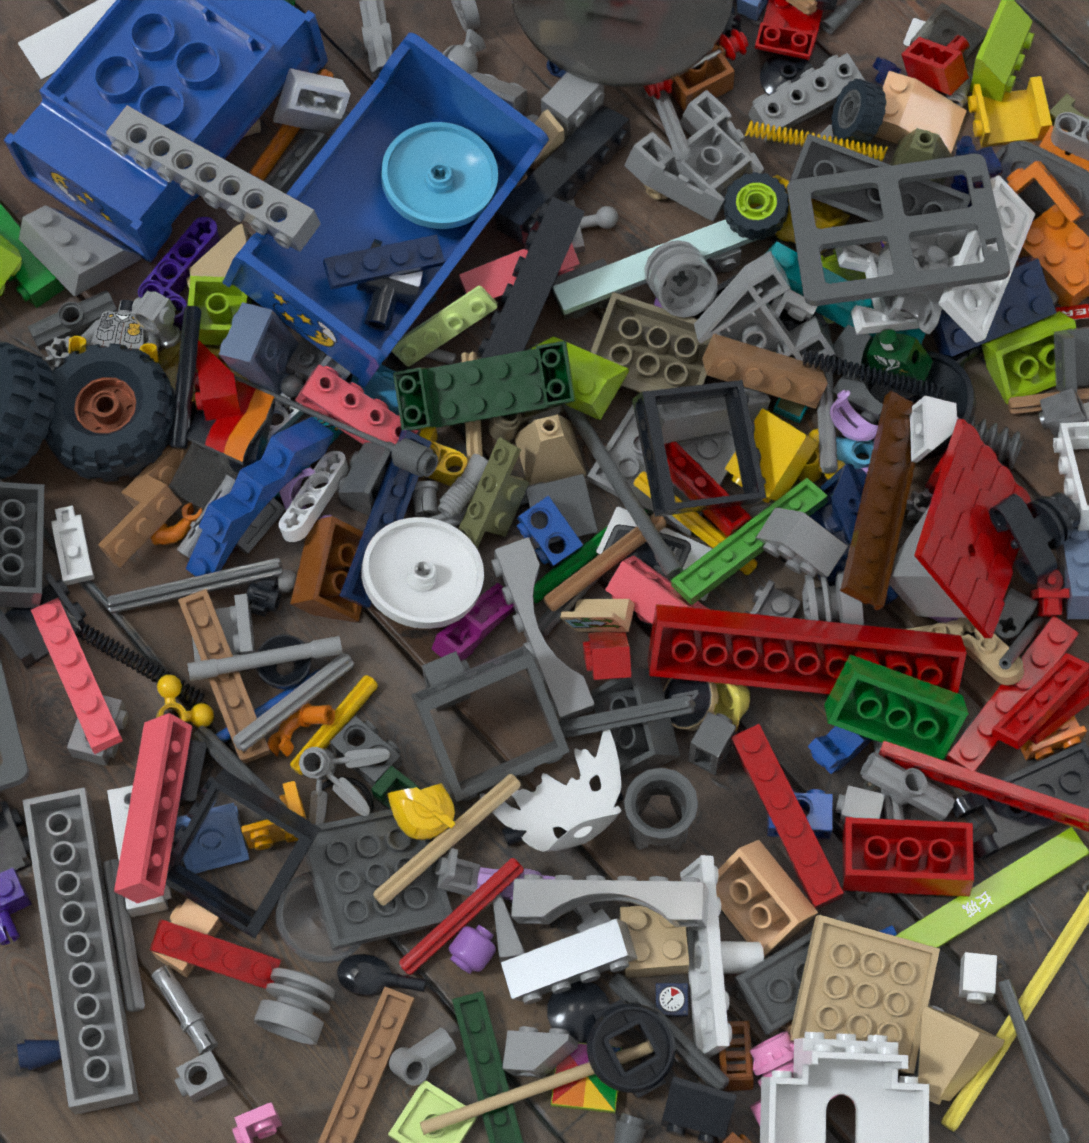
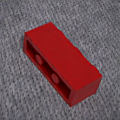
M588 633L589 641L583 642L586 671H592L594 680L631 677L630 647L626 633Z

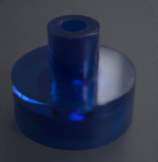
M877 56L872 65L873 68L879 71L875 81L884 85L889 71L900 74L902 70L900 66L880 56Z

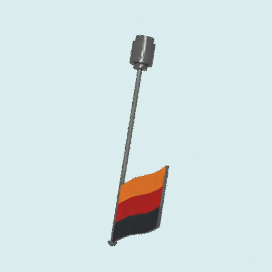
M235 376V381L239 394L241 415L206 421L204 410H199L193 418L187 433L189 441L243 465L249 444H252L266 423L274 401L277 400L392 451L393 464L416 476L428 477L432 475L438 464V456L434 454L433 450L415 441L404 438L395 445H391L238 376Z

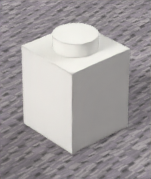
M964 953L960 966L959 997L967 998V1002L984 1004L986 1000L992 999L995 994L996 955Z

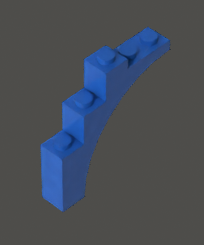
M310 417L272 435L262 459L240 469L231 492L208 504L199 524L202 532L186 566V570L194 576L221 571L232 550L263 508L296 475L325 455L334 433L315 418Z

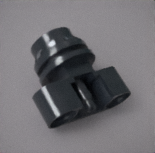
M1056 492L1050 497L1041 496L1028 504H1025L1018 495L1011 494L989 509L990 519L997 532L1010 529L1015 538L1011 541L1010 545L1016 550L1020 548L1023 556L1015 560L1014 563L1024 580L1030 584H1036L1057 569V561L1050 549H1057L1064 541L1068 540L1072 535L1073 529L1081 521L1080 513L1075 503L1067 495Z

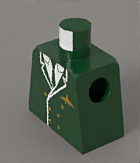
M885 329L882 332L876 333L867 354L871 368L870 372L873 367L876 368V373L881 368L882 374L885 370L888 371V375L890 372H893L894 376L899 373V379L904 374L905 380L908 376L911 377V381L916 377L917 382L922 379L923 384L933 364L932 359L918 339L896 333L892 329Z

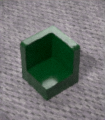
M390 766L371 790L374 799L387 809H391L387 793L415 787L420 789V787L393 766Z

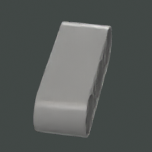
M1071 112L1059 114L1051 133L1052 143L1064 151L1089 161V119Z

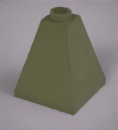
M916 128L899 140L890 165L952 157L939 134ZM946 177L930 180L944 185Z

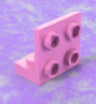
M270 1102L234 1117L237 1127L233 1128L232 1131L237 1143H254L253 1137L258 1136L259 1139L269 1137L277 1132L276 1128L282 1126L275 1107Z

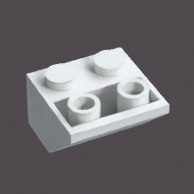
M289 68L273 121L327 133L340 122L351 93L341 79Z

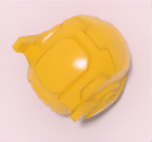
M442 783L421 790L415 787L387 793L391 810L398 826L412 839L429 840L440 835L448 827L452 829L455 826L453 821L455 815L454 804Z

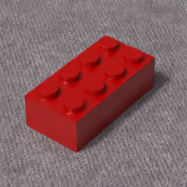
M845 818L843 829V891L970 897L974 882L973 823Z

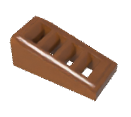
M750 1020L727 1021L731 1025L732 1034H744V1038L731 1039L727 1048L745 1047V1050L726 1051L725 1048L719 1052L720 1070L729 1078V1084L722 1091L752 1090L753 1065L750 1052ZM726 1061H745V1064L727 1065Z

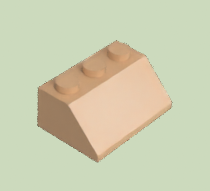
M760 840L740 847L718 869L719 877L716 884L717 897L721 900V910L747 942L761 943L764 958L797 934L818 914V911Z

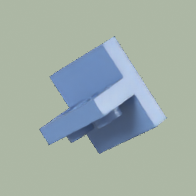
M234 803L211 809L184 857L186 869L195 874L249 860L248 850L241 830L240 816ZM187 815L177 817L175 825L176 834L182 825L187 827L191 819Z

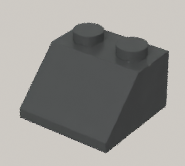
M372 442L364 443L360 452L355 451L350 461L351 469L347 476H342L337 487L341 505L370 516L390 463L392 451Z

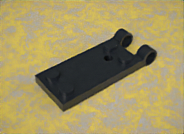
M1083 741L1000 780L1089 809V747ZM974 793L965 794L955 799L952 808L956 819L964 818L981 808L990 823L994 833L973 843V850L979 860H984L1012 844L1060 823L1024 810L1020 813H1015L1011 810L1010 805Z

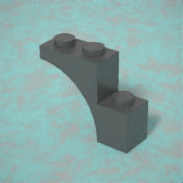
M847 325L833 344L836 354L832 355L831 358L835 356L836 361L838 358H841L842 362L846 359L847 366L852 361L853 367L858 362L859 368L861 364H864L866 369L869 365L867 354L873 342L872 336L869 334L857 335L855 328ZM848 371L845 377L842 376L831 391L837 399V394L843 389L845 391L849 390L850 395L847 399L852 408L867 422L878 425L883 404L870 394L868 383L866 382L867 374L864 380L861 381V373L858 379L855 380V372L852 378H849Z

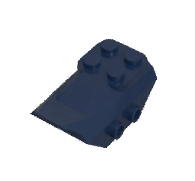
M845 464L820 487L828 496V503L809 516L847 545L844 553L827 577L829 586L835 585L836 572L845 570L867 476L863 469H855L852 464ZM890 585L888 586L885 605L892 603L899 597Z

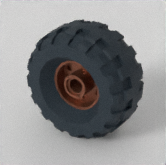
M110 343L109 347H101L100 344L87 346V351L78 355L76 352H73L65 357V363L60 368L56 366L53 369L52 374L56 380L55 392L57 393V398L54 403V416L50 421L49 431L45 440L59 462L68 470L72 469L77 472L81 477L95 480L98 477L102 478L104 482L119 481V477L126 475L132 478L142 472L141 469L150 463H154L162 455V451L170 445L174 415V390L161 366L151 360L150 356L143 351L135 350L134 348L129 350L126 345Z

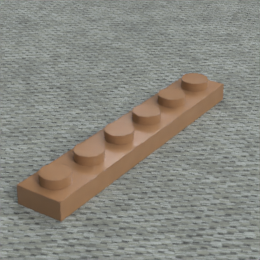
M207 589L178 599L201 661L233 657ZM239 671L208 678L232 741L235 735L257 719ZM264 737L246 751L238 750L234 744L238 757L244 764L271 754Z
M386 986L384 987L318 1143L356 1142L390 1057L415 1002L413 997Z

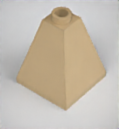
M243 224L237 225L189 268L190 276L225 277L233 258L252 234ZM190 276L187 277L188 287L190 286Z
M557 414L534 420L515 435L516 446L522 449L519 457L526 481L530 482L529 486L539 482L547 483L584 474V477L586 476L571 421Z
M925 1006L922 1011L918 1084H929V1101L940 1105L942 1100L951 1101L998 1052L1005 1040L950 1013Z

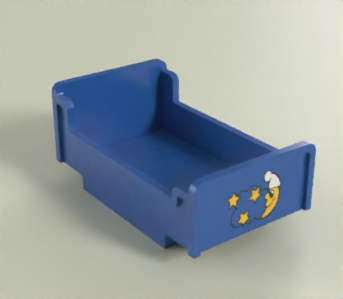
M116 0L39 90L42 96L40 105L14 135L9 133L6 136L4 142L26 179L128 249L141 255V258L152 262L158 255L159 249L172 233L171 224L194 196L185 192L179 183L173 180L170 183L162 179L154 169L150 167L148 170L142 168L131 156L126 154L123 157L111 148L112 142L107 136L106 131L123 109L129 106L225 160L283 90L289 68L316 74L328 62L316 15L309 10L305 14L284 0Z
M408 33L389 57L375 82L287 192V195L314 209L321 225L300 252L292 247L288 249L282 247L274 240V237L267 233L261 235L256 232L233 258L222 283L229 288L233 284L262 307L273 310L282 322L359 378L357 384L365 388L389 353L528 171L549 141V138L541 128L420 36ZM430 122L456 124L474 132L489 146L498 167V183L494 198L478 218L463 226L449 229H434L407 220L392 207L382 187V162L389 145L396 137L409 128ZM281 218L277 222H281L285 220V218ZM437 234L445 263L443 266L423 270L414 304L408 306L397 302L390 330L379 331L365 324L364 321L372 294L356 290L357 284L330 289L323 265L324 258L370 249L374 239L381 240V246Z

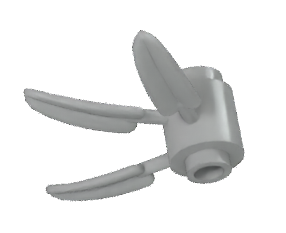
M318 747L306 749L300 756V769L305 776L317 779L316 791H312L310 796L309 821L315 825L323 824L325 821L328 795L325 791H322V780L327 778L334 783L333 791L360 815L368 816L370 814V807L362 795L346 778L341 777L337 779L333 774L336 771L337 764L345 763L347 768L374 765L388 760L390 751L381 748L347 751L345 757L336 758L328 749ZM321 759V766L319 768L318 762Z

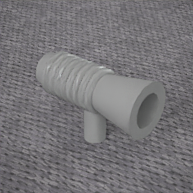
M478 454L472 455L462 476L455 480V483L452 484L450 489L440 499L438 510L443 515L452 519L454 515H459L472 499L488 463L487 459Z

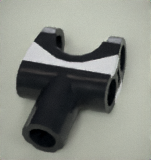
M374 239L370 248L380 247L382 241ZM423 270L357 284L356 290L372 294L364 321L365 324L379 331L390 330L397 302L408 306L414 304Z

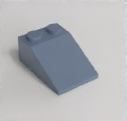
M242 302L238 312L233 316L232 326L227 337L221 343L219 355L230 368L253 384L280 395L283 393L281 390L282 380L290 375L286 373V365L299 343L273 310Z

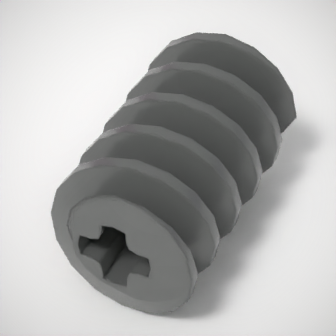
M974 415L971 425L977 430L983 443L998 455L997 460L1001 464L1006 459H1009V468L1013 469L1024 440L1020 441V432L1017 431L1012 437H1009V428L1005 427L998 433V423H994L987 429L986 419L984 418L976 425Z

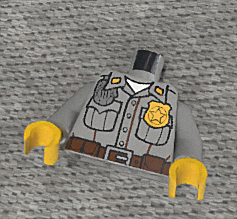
M121 300L118 312H103L100 320H96L81 336L69 338L68 353L71 354L73 351L83 353L87 350V346L100 344L101 347H109L110 343L126 345L129 350L133 348L135 350L139 349L148 354L150 358H153L154 362H159L158 351L160 341L156 334L145 330L135 321L131 314L134 301Z

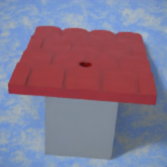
M957 419L930 506L896 554L889 585L916 616L968 618L984 638L992 639L1005 605L1003 599L1013 574L1012 566L1019 548L1016 550L1010 545L1011 541L1015 539L1010 529L997 532L990 519L989 509L1011 494L1021 497L1025 504L1031 502L1027 491L1015 482L1010 470L1001 465L994 451L983 443L977 430L968 424L965 419Z

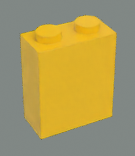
M762 408L754 420V440L761 454V474L766 480V484H764L766 498L762 499V501L769 503L771 499L777 501L790 491L819 442ZM735 451L725 470L734 475L731 479L733 482L743 487Z

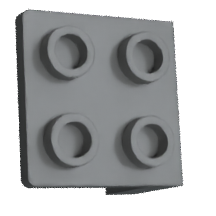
M247 594L234 595L235 606L215 609L232 655L239 656L255 653L252 615ZM193 640L194 660L195 662L201 661L198 650Z

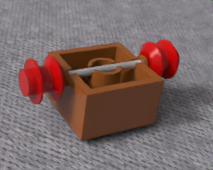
M705 29L658 53L656 75L645 74V80L643 81L644 89L650 97L654 96L656 99L660 98V92L663 90L668 94L671 93L683 112H685L691 101L706 90L717 98L733 90L735 71L726 58L734 61L737 52L741 55H746V48L749 46L748 40L743 32L732 29L731 37L728 38L722 34L719 46H717Z

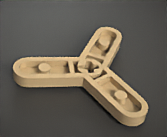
M1007 588V591H1006V593H1005L1004 599H1005L1006 596H1007L1008 588ZM958 618V620L905 629L961 635L967 654L997 682L1003 685H1012L1023 678L1024 667L1021 658L1018 657L1009 669H1002L999 666V660L1009 647L995 634H993L992 639L984 638L968 618ZM968 631L972 633L975 631L976 639L969 634L964 635V632Z

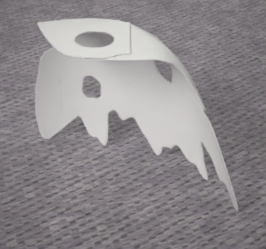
M610 730L603 731L595 758L588 750L583 749L581 751L575 748L574 754L581 774L579 780L571 778L567 785H563L549 775L542 773V783L536 786L535 792L521 789L512 794L521 810L510 807L507 803L503 802L492 813L506 826L514 830L527 831L523 835L522 840L529 846L542 852L565 850L592 840L604 831L622 811L619 806L615 807L621 791V774L617 750ZM595 775H598L600 778L601 789L599 791H592L589 784L591 778ZM480 793V798H482L485 794ZM561 827L567 832L557 839L553 828Z

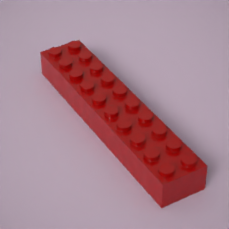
M656 604L647 660L649 676L830 694L851 654L958 693L967 652L961 635Z

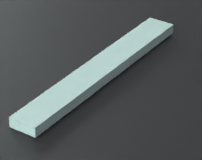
M761 205L753 209H760L763 206ZM722 220L671 241L689 242L707 260L758 239L749 240V238L738 236V233L730 229V225L727 224L726 220ZM663 244L553 286V293L563 314L566 315L611 297L612 292L620 294L647 283L644 268L648 257L657 247Z

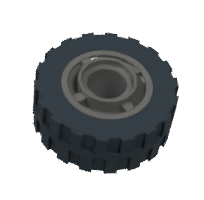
M856 78L853 81H849L843 87L834 104L831 118L833 134L837 136V139L842 138L843 141L848 139L849 143L854 140L855 145L858 141L862 145V143L865 142L866 144L873 139V136L877 134L879 127L882 125L886 112V94L881 86Z

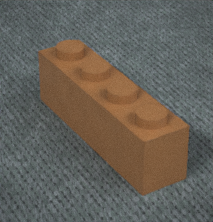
M714 333L702 358L708 376L727 382L743 380L744 387L815 409L828 384L823 370H820V366L815 369L813 364L809 368L808 362L803 366V361Z

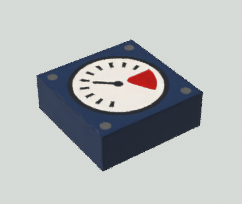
M656 983V1007L666 1017H688V983Z

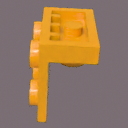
M295 781L282 784L285 794L279 795L280 800L287 808L306 819L303 803ZM269 820L241 827L249 849L265 850L271 848L274 845L273 843L286 840V842L298 841L297 837Z

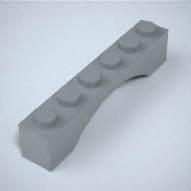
M529 537L495 549V559L491 560L494 573L497 578L500 576L503 578L506 586L502 588L503 596L507 605L513 604L516 615L512 616L518 633L524 632L527 642L523 646L533 655L558 722L593 711L595 704L584 676L570 669L557 658L546 644L538 628L534 614L533 592L540 564Z
M528 874L524 875V879H514L511 917L518 924H550L561 915L579 906L593 902L614 900L631 902L649 908L663 916L675 927H707L709 889L704 882H700V879L696 877H682L681 881H668L669 879L666 877L653 876L649 878V881H637V878L632 876H619L618 880H605L603 876L590 875L586 877V880H574V877L569 875H556L555 879H543L540 875Z

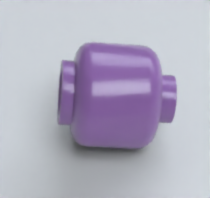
M480 925L476 929L470 926L462 928L449 946V952L452 955L450 960L468 974L472 971H482L496 952V947L491 942L494 935Z

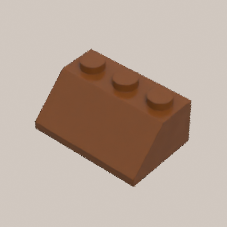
M333 516L318 519L306 535L291 605L314 616L359 622L362 607L340 597V593L363 531Z

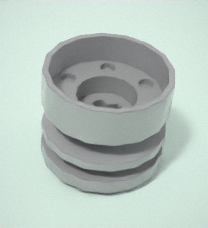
M680 240L666 242L657 247L648 257L644 268L645 280L664 310L671 315L683 318L695 316L706 310L714 301L718 290L717 277L699 250L692 244Z
M844 571L836 572L835 585L829 586L826 576L820 575V587H815L813 577L805 575L802 592L805 619L864 625L862 602L840 591Z
M282 968L273 969L270 977L275 983L267 984L266 991L277 998V1001L261 1000L254 1023L278 1036L303 1044L316 1045L324 1022L313 1015V1012L328 1013L330 1005L325 1001H333L336 993L335 990L309 974Z

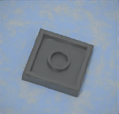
M584 474L527 488L526 496L529 508L549 495L577 537L598 532ZM535 513L532 515L535 528L543 529L546 527L547 519L543 514ZM551 538L548 544L560 542L562 540L559 538Z

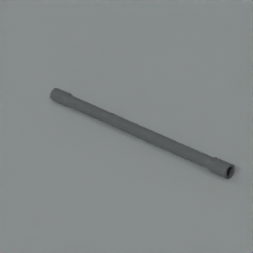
M535 343V344H533L532 346H530V347L528 348V350H530L532 347H534V346H536V345H538V344H540V343ZM563 404L562 407L654 552L655 558L667 578L673 579L683 571V567L675 554L666 545L585 414Z

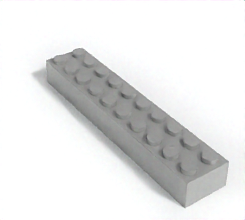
M85 787L23 800L69 1108L76 1115L139 1101L91 797Z

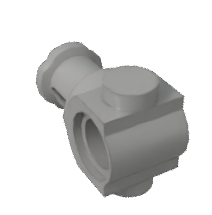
M147 291L142 298L138 297L134 300L132 316L138 325L150 333L156 334L160 341V347L169 348L175 346L180 341L181 331L177 326L173 325L176 309L169 298L158 292Z

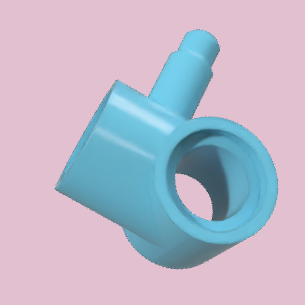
M836 436L837 460H841L845 464H852L855 469L869 467L874 441H855L847 437ZM856 454H866L869 457V459H858L856 457Z

